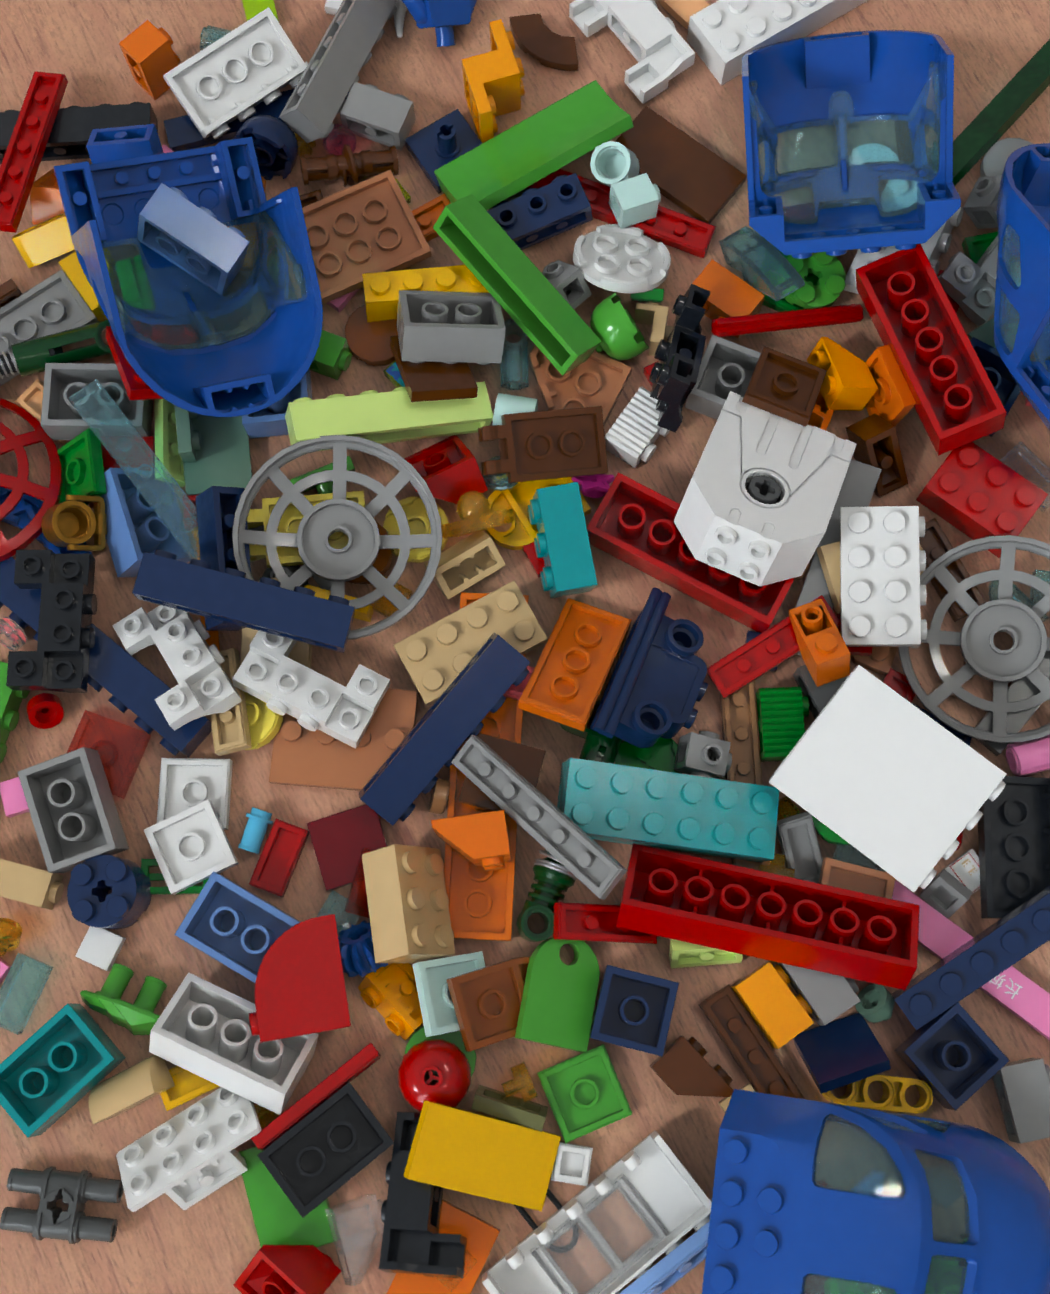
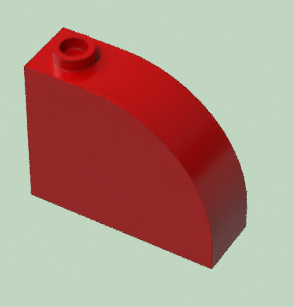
M335 914L310 918L292 926L276 939L265 954L255 983L256 1012L249 1013L252 1036L259 1035L260 1043L351 1027Z

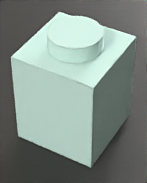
M647 173L611 184L609 205L621 229L656 217L658 204L661 202V194L657 184L651 183Z

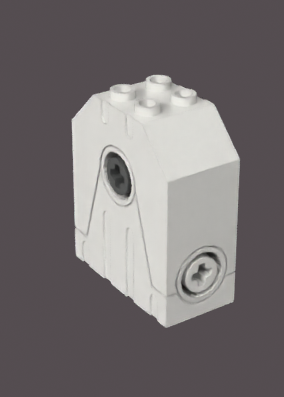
M730 391L673 522L696 560L739 577L744 581L761 587L802 576L826 532L857 443L841 439L835 434L816 426L813 427L807 424L805 427L742 402L743 397Z

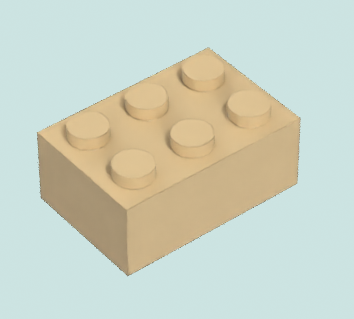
M393 844L362 854L375 963H417L455 955L454 933L451 927L448 906L449 898L446 892L443 871L444 862L441 857V850L438 848Z

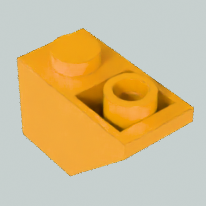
M821 337L807 358L809 364L827 370L820 393L825 400L828 410L862 411L878 389L867 363L828 337Z

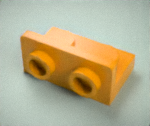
M388 963L386 967L377 969L376 973H368L358 986L364 1002L369 1007L376 1008L385 1018V1024L393 1034L400 1035L403 1040L406 1041L423 1024L414 971L409 963Z

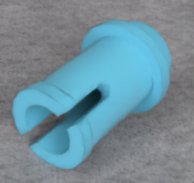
M252 807L250 814L246 813V817L249 818L238 848L256 854L260 853V847L268 825L273 824V821L270 820L272 813Z

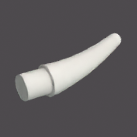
M397 0L395 4L394 25L397 37L402 38L407 8L402 0Z

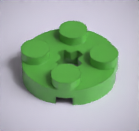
M826 252L812 253L811 257L804 259L792 258V255L788 256L782 266L778 279L780 291L786 301L791 305L795 303L803 307V309L831 307L844 290L846 280L845 271L836 256L827 255ZM808 273H813L820 278L817 281V285L814 286L811 281H805L804 278L807 277Z

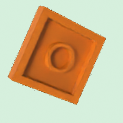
M888 344L877 347L866 361L878 389L865 407L869 416L877 414L893 426H896L915 406L916 401Z

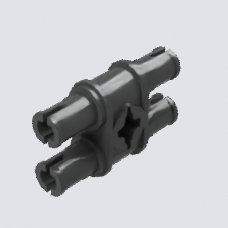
M50 1166L44 1171L11 1169L7 1181V1190L39 1194L40 1202L37 1210L5 1207L0 1219L1 1230L32 1233L36 1240L44 1238L67 1240L70 1244L79 1243L81 1239L103 1242L114 1241L118 1225L117 1219L86 1216L84 1210L87 1200L119 1203L124 1190L122 1180L92 1177V1173H89L87 1170H83L81 1173L57 1170L54 1166ZM63 1199V1202L68 1204V1210L62 1211L61 1207L56 1206L57 1200Z

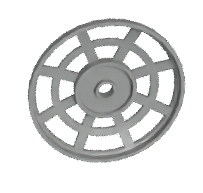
M347 435L320 436L321 438L300 441L281 450L266 461L252 476L240 497L235 512L232 532L234 557L238 570L246 573L245 578L254 580L246 559L245 544L266 546L270 566L281 583L280 587L294 591L295 586L300 587L315 574L324 580L331 581V595L344 598L345 582L362 575L376 589L363 597L349 600V606L359 609L378 601L384 596L398 610L373 625L350 630L348 640L359 639L377 634L395 625L409 614L425 596L434 580L440 561L442 547L441 518L435 498L427 483L417 470L398 453L380 443L361 437ZM333 449V470L311 474L294 485L280 470L286 463L304 454ZM347 449L376 456L392 465L399 473L384 486L367 475L347 470ZM270 479L283 495L279 498L271 512L267 530H245L246 519L252 502L263 484ZM333 481V499L322 501L313 506L302 494L303 491L317 484ZM347 482L362 485L375 492L377 496L365 507L354 501L347 500ZM409 482L417 490L425 505L431 534L410 535L406 514L395 497ZM292 503L304 516L299 524L297 533L277 532L283 513L288 505ZM387 505L397 520L400 535L379 534L374 517ZM335 532H343L349 539L348 544L342 549H335L328 542L329 537ZM277 547L298 548L299 555L304 564L290 577L285 573L280 563ZM431 548L425 575L414 594L407 599L394 585L405 570L410 549ZM379 549H400L396 565L386 579L372 566L377 558Z
M1012 535L989 536L968 541L947 551L933 561L920 575V585H927L935 577L948 592L935 610L930 629H927V639L921 640V643H929V652L933 666L943 682L931 694H926L913 671L909 646H898L903 673L913 693L922 705L940 722L958 733L978 740L995 743H1022L1050 735V723L1038 729L1019 733H1007V713L1028 710L1044 703L1048 699L1050 700V680L1037 668L1043 660L1046 651H1050V637H1047L1045 626L1041 620L1050 611V584L1034 575L1014 570L1016 550L1029 551L1050 560V544L1033 538ZM988 549H1001L999 570L977 573L958 583L946 568L952 562L971 553ZM998 581L997 600L986 602L980 606L966 592L979 584ZM1013 582L1028 585L1041 592L1044 597L1032 608L1012 600ZM956 601L969 617L966 619L961 632L940 631L946 612L951 604ZM998 632L1010 634L1013 639L1012 647L1008 650L998 649L993 642L994 635ZM940 645L960 646L966 664L952 676L942 660ZM975 674L986 680L993 681V701L976 697L961 686ZM1026 677L1040 691V693L1028 699L1007 702L1008 682H1014ZM951 694H954L971 706L992 712V732L965 725L947 715L938 705Z

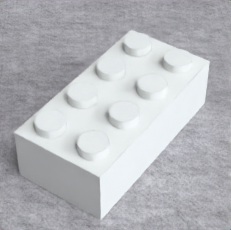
M188 972L151 1029L149 1052L281 1115L314 1056L319 1034L312 1033L260 1043V1036H252L249 1013L256 1012L254 1003Z

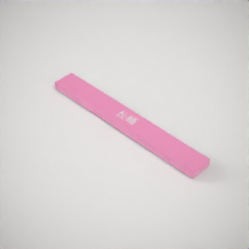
M895 880L892 899L920 905L918 943L942 960L973 938ZM1013 966L979 988L1050 1041V994Z

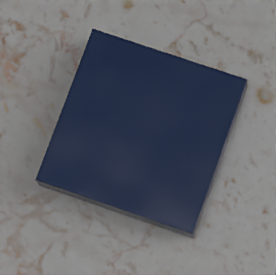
M860 1013L830 1022L825 1026L804 1031L793 1038L794 1044L821 1094L891 1069L889 1058Z

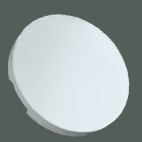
M606 224L597 226L596 231L577 238L573 252L574 266L581 269L584 278L593 285L612 292L632 294L650 291L660 286L668 276L671 257L667 247L662 242L657 243L643 235L644 230L633 226L621 229L619 224Z

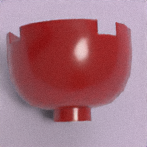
M426 1039L413 1045L403 1056L398 1069V1085L402 1095L414 1109L419 1111L422 1110L424 1100L455 1108L467 1095L471 1084V1066L468 1059L456 1044L444 1039ZM432 1070L436 1071L439 1076H435ZM427 1072L430 1076L428 1080L425 1079V1075ZM432 1080H438L436 1084H430Z

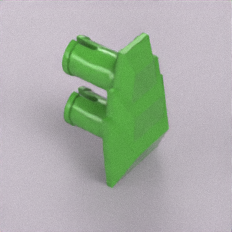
M115 963L101 991H96L95 993L86 990L81 991L82 1001L90 1009L107 1016L114 1024L127 1028L133 1035H150L151 1029L160 1017V1015L153 1012L164 990H166L167 984L158 978L146 976L134 1004L123 1001L121 997L134 972L124 965Z

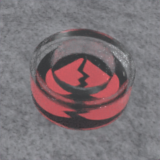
M8 617L0 619V643L10 650L17 651L27 643L25 632L14 620Z

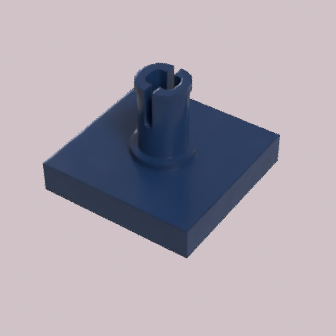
M458 109L404 139L406 148L438 194L442 190L434 171L482 144Z

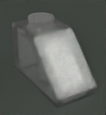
M366 1194L325 1209L346 1285L355 1286L361 1283L383 1237L384 1224L381 1220L383 1202L381 1199L377 1200L375 1194Z

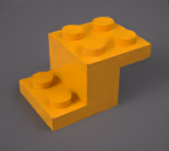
M502 19L489 22L490 52L461 59L464 95L478 138L482 144L493 138V133L498 132L495 117L521 110V96L525 95L521 79L525 76L523 64L520 57H514V38L511 31L505 30Z

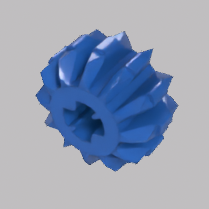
M363 920L360 924H352L351 928L342 930L339 933L338 940L343 973H347L349 977L357 975L365 977L367 973H376L377 969L388 965V963H375L370 922L367 923L366 920Z

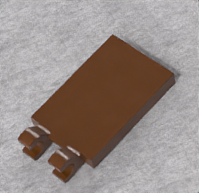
M602 406L504 414L501 416L502 425L478 428L479 442L499 440L500 460L481 462L483 476L507 473L508 483L608 473Z

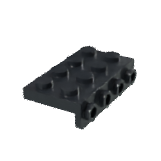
M1005 776L1002 780L1006 783L1003 791L994 801L987 799L979 809L983 813L978 821L981 918L1002 919L1050 886V778Z

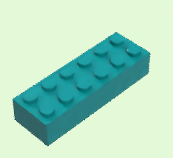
M570 757L562 763L557 808L594 840L630 845L634 843L659 849L761 863L774 859L780 790L771 786Z

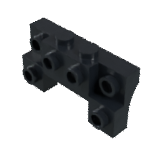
M693 284L690 285L685 296L679 294L672 310V313L676 315L674 328L667 341L661 339L654 355L658 362L654 364L649 376V381L653 383L650 397L658 400L656 410L660 411L657 426L675 433L683 420V404L697 383L706 336L701 335L700 321L705 314L706 309L703 306L710 295V291Z
M16 550L14 584L20 589H41L37 651H9L6 686L10 689L87 693L90 648H94L95 631L91 627L92 615H95L97 612V597L93 594L95 558L90 553L55 554L52 550Z
M397 1112L392 1161H389L386 1167V1182L389 1184L387 1200L383 1201L381 1208V1220L384 1223L379 1269L388 1273L422 1274L427 1277L463 1279L467 1238L460 1234L439 1233L443 1188L403 1177L420 1113Z

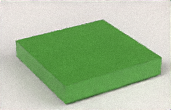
M604 1044L587 1051V1053L584 1052L537 1072L565 1143L633 1114Z

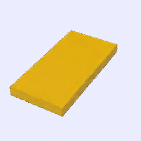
M424 1100L403 1177L413 1181L542 1211L561 1136Z

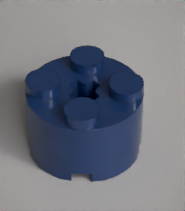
M98 855L76 865L71 871V878L67 889L68 904L73 917L88 926L113 930L124 929L136 923L143 911H146L150 905L152 896L150 892L151 882L149 877L145 875L136 863L111 855ZM112 888V894H108V891Z

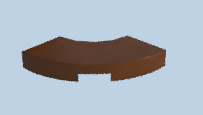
M540 13L509 17L513 37L525 54H530L535 59L541 61V65L552 69L578 71L575 37L561 36L552 32L543 23Z

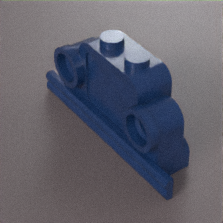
M652 588L644 608L632 625L589 729L611 739L616 736L639 748H650L660 737L671 739L676 736L682 727L689 729L692 726L698 710L693 708L695 702H700L708 687V683L704 682L707 666L701 658L694 655L703 645L704 637L701 629L694 622L687 619L673 620L664 615L671 599L670 594L662 592L658 588Z

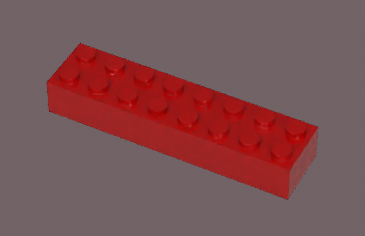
M633 843L616 927L906 990L917 969L920 905Z

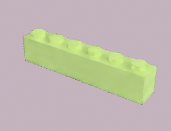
M483 381L476 382L478 386L477 397L465 399L411 402L406 387H398L390 392L378 393L376 390H368L353 396L333 394L325 399L315 400L309 397H302L293 402H288L285 420L291 445L327 435L355 436L383 444L477 433L478 428L490 426L493 420V412L486 383Z

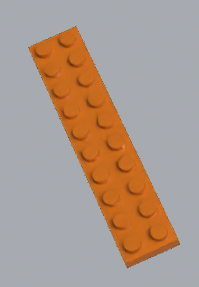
M461 592L460 609L488 595V593ZM523 595L529 604V595ZM506 697L503 705L495 713L489 711L481 721L484 726L479 733L521 744L523 710L518 708L519 700ZM468 738L458 748L459 750H461ZM452 764L449 776L450 789L447 818L493 812L459 802L465 775ZM505 814L512 861L505 862V868L484 871L482 865H474L445 842L444 878L449 898L448 906L454 939L510 942L512 940L517 822L509 815Z

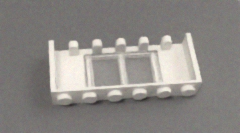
M655 1130L482 1274V1284L490 1294H619L634 1278L638 1279L654 1266L653 1262L663 1253L667 1256L683 1243L682 1237L692 1228L698 1231L710 1221L712 1202Z

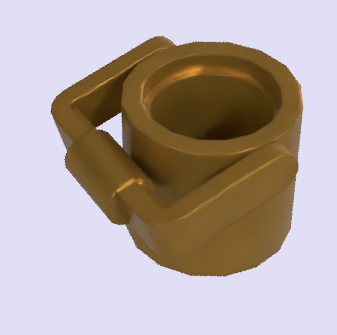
M66 495L65 502L54 505L44 514L41 524L44 536L53 545L63 548L67 547L68 551L103 550L106 544L105 535H107V514H105L103 498L99 496ZM83 502H93L94 513L91 510V508ZM94 535V545H78L86 542Z

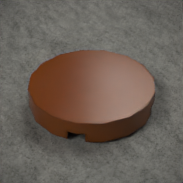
M363 305L357 308L349 316L345 326V338L352 355L371 366L388 365L395 361L390 348V336H398L397 319L367 322L366 306Z

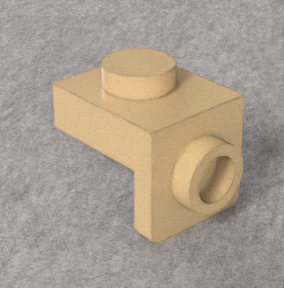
M657 302L637 303L635 309V323L653 325L649 346V355L652 356L655 355L661 339L667 341L673 326L667 325L669 307L662 306Z

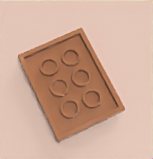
M391 169L302 208L320 287L322 305L363 287L362 274L399 271L432 257L431 250ZM293 256L295 270L305 288L302 271Z
M388 688L356 749L318 729L310 731L302 727L297 722V718L285 713L280 730L274 737L269 782L281 785L361 791L415 727L418 691Z

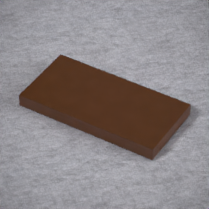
M647 106L632 121L634 127L623 132L615 141L635 153L640 165L639 175L647 173L651 183L657 184L660 194L696 219L708 224L713 221L746 181L747 175Z

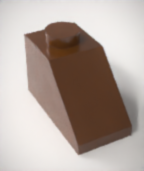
M873 414L846 427L849 441L857 443L853 453L855 460L882 469L874 490L876 496H884L908 484L895 426L877 414Z

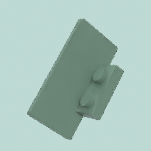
M174 405L178 453L183 461L186 494L189 496L199 495L211 486L246 488L252 478L249 436L242 424V416H205Z

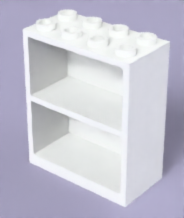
M857 665L772 774L769 783L912 892H915L918 887L925 889L937 873L934 870V866L941 857L947 860L955 852L960 844L956 838L963 829L966 828L970 831L978 823L983 815L979 809L987 799L994 801L1003 791L1006 783L1002 780L1007 774L862 666Z

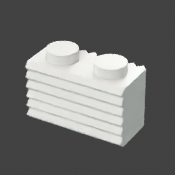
M642 386L605 435L606 450L633 468H636L641 460L647 463L657 448L654 444L659 435L666 437L670 430L657 426L660 411L656 410L658 400L650 397L651 392Z

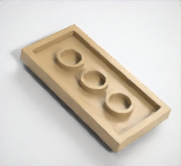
M514 580L393 646L425 705L428 707L437 701L494 632L522 655L546 643L548 638Z

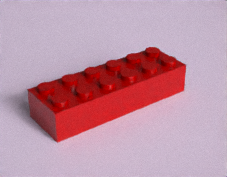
M916 244V247L913 249L897 251L856 269V289L883 344H889L916 401L914 407L938 456L1003 429L1006 410L921 244Z
M618 472L587 526L590 544L757 632L763 633L768 630L795 578L760 587L696 560L673 522L680 504Z

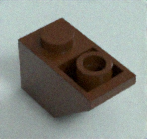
M679 1036L664 1051L663 1057L659 1056L650 1065L651 1069L676 1095L730 1097L734 1091L729 1086L733 1081L732 1078L719 1064L714 1068L711 1067L703 1058L707 1051L693 1036L689 1040L684 1036Z

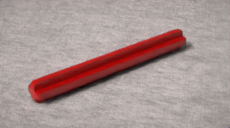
M860 304L716 318L711 322L712 335L717 337L861 322L864 317L863 306Z

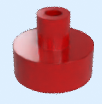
M41 693L32 697L26 707L29 722L34 727L40 729L52 728L58 725L64 717L60 698L51 693Z

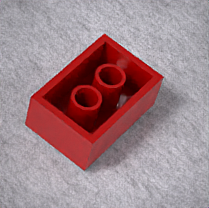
M970 442L951 451L919 494L916 501L972 540L989 536H1018L1049 494L975 443ZM988 549V551L1000 558L1001 549Z

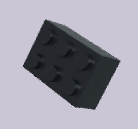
M349 1082L262 1151L258 1157L302 1218H304L394 1144V1142Z

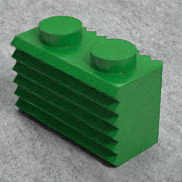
M801 687L759 688L756 693L761 762L783 761L806 732L804 717L809 715L808 697L802 696Z

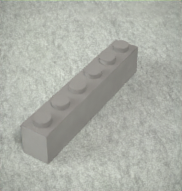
M343 0L279 116L305 142L309 143L318 138L324 139L333 130L334 124L332 122L335 116L340 113L354 81H359L358 73L372 56L370 51L373 45L383 36L384 30L382 28L386 21L394 15L397 0Z

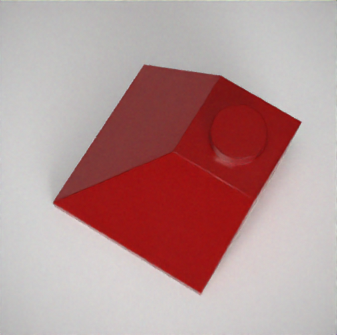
M452 435L404 458L425 480L435 498L459 505L463 502H472L480 494L488 491L474 455L457 435Z
M263 1245L233 1286L242 1294H324L341 1273V1270L327 1254L322 1253L314 1245Z

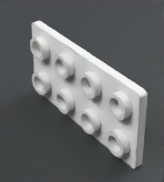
M220 1087L120 1150L116 1157L128 1209L136 1212L166 1193L185 1211L248 1170L246 1161L235 1148L261 1132V1126L253 1102Z

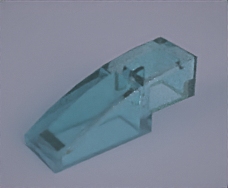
M745 226L719 241L726 264L742 272L746 283L770 298L779 301L805 286L804 279L790 262L770 242L751 228Z

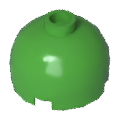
M615 292L595 307L591 314L590 326L592 331L602 341L595 349L598 353L604 350L610 358L628 360L649 349V346L644 341L645 338L627 308L624 309L620 302L622 300Z

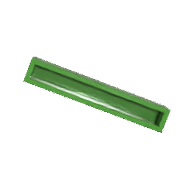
M470 194L445 206L433 229L561 375H565L587 361L602 341L479 201Z

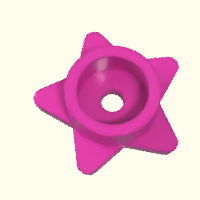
M599 474L572 477L571 480L580 484V492L584 496L599 498L607 493L610 488L609 484L614 481V476Z

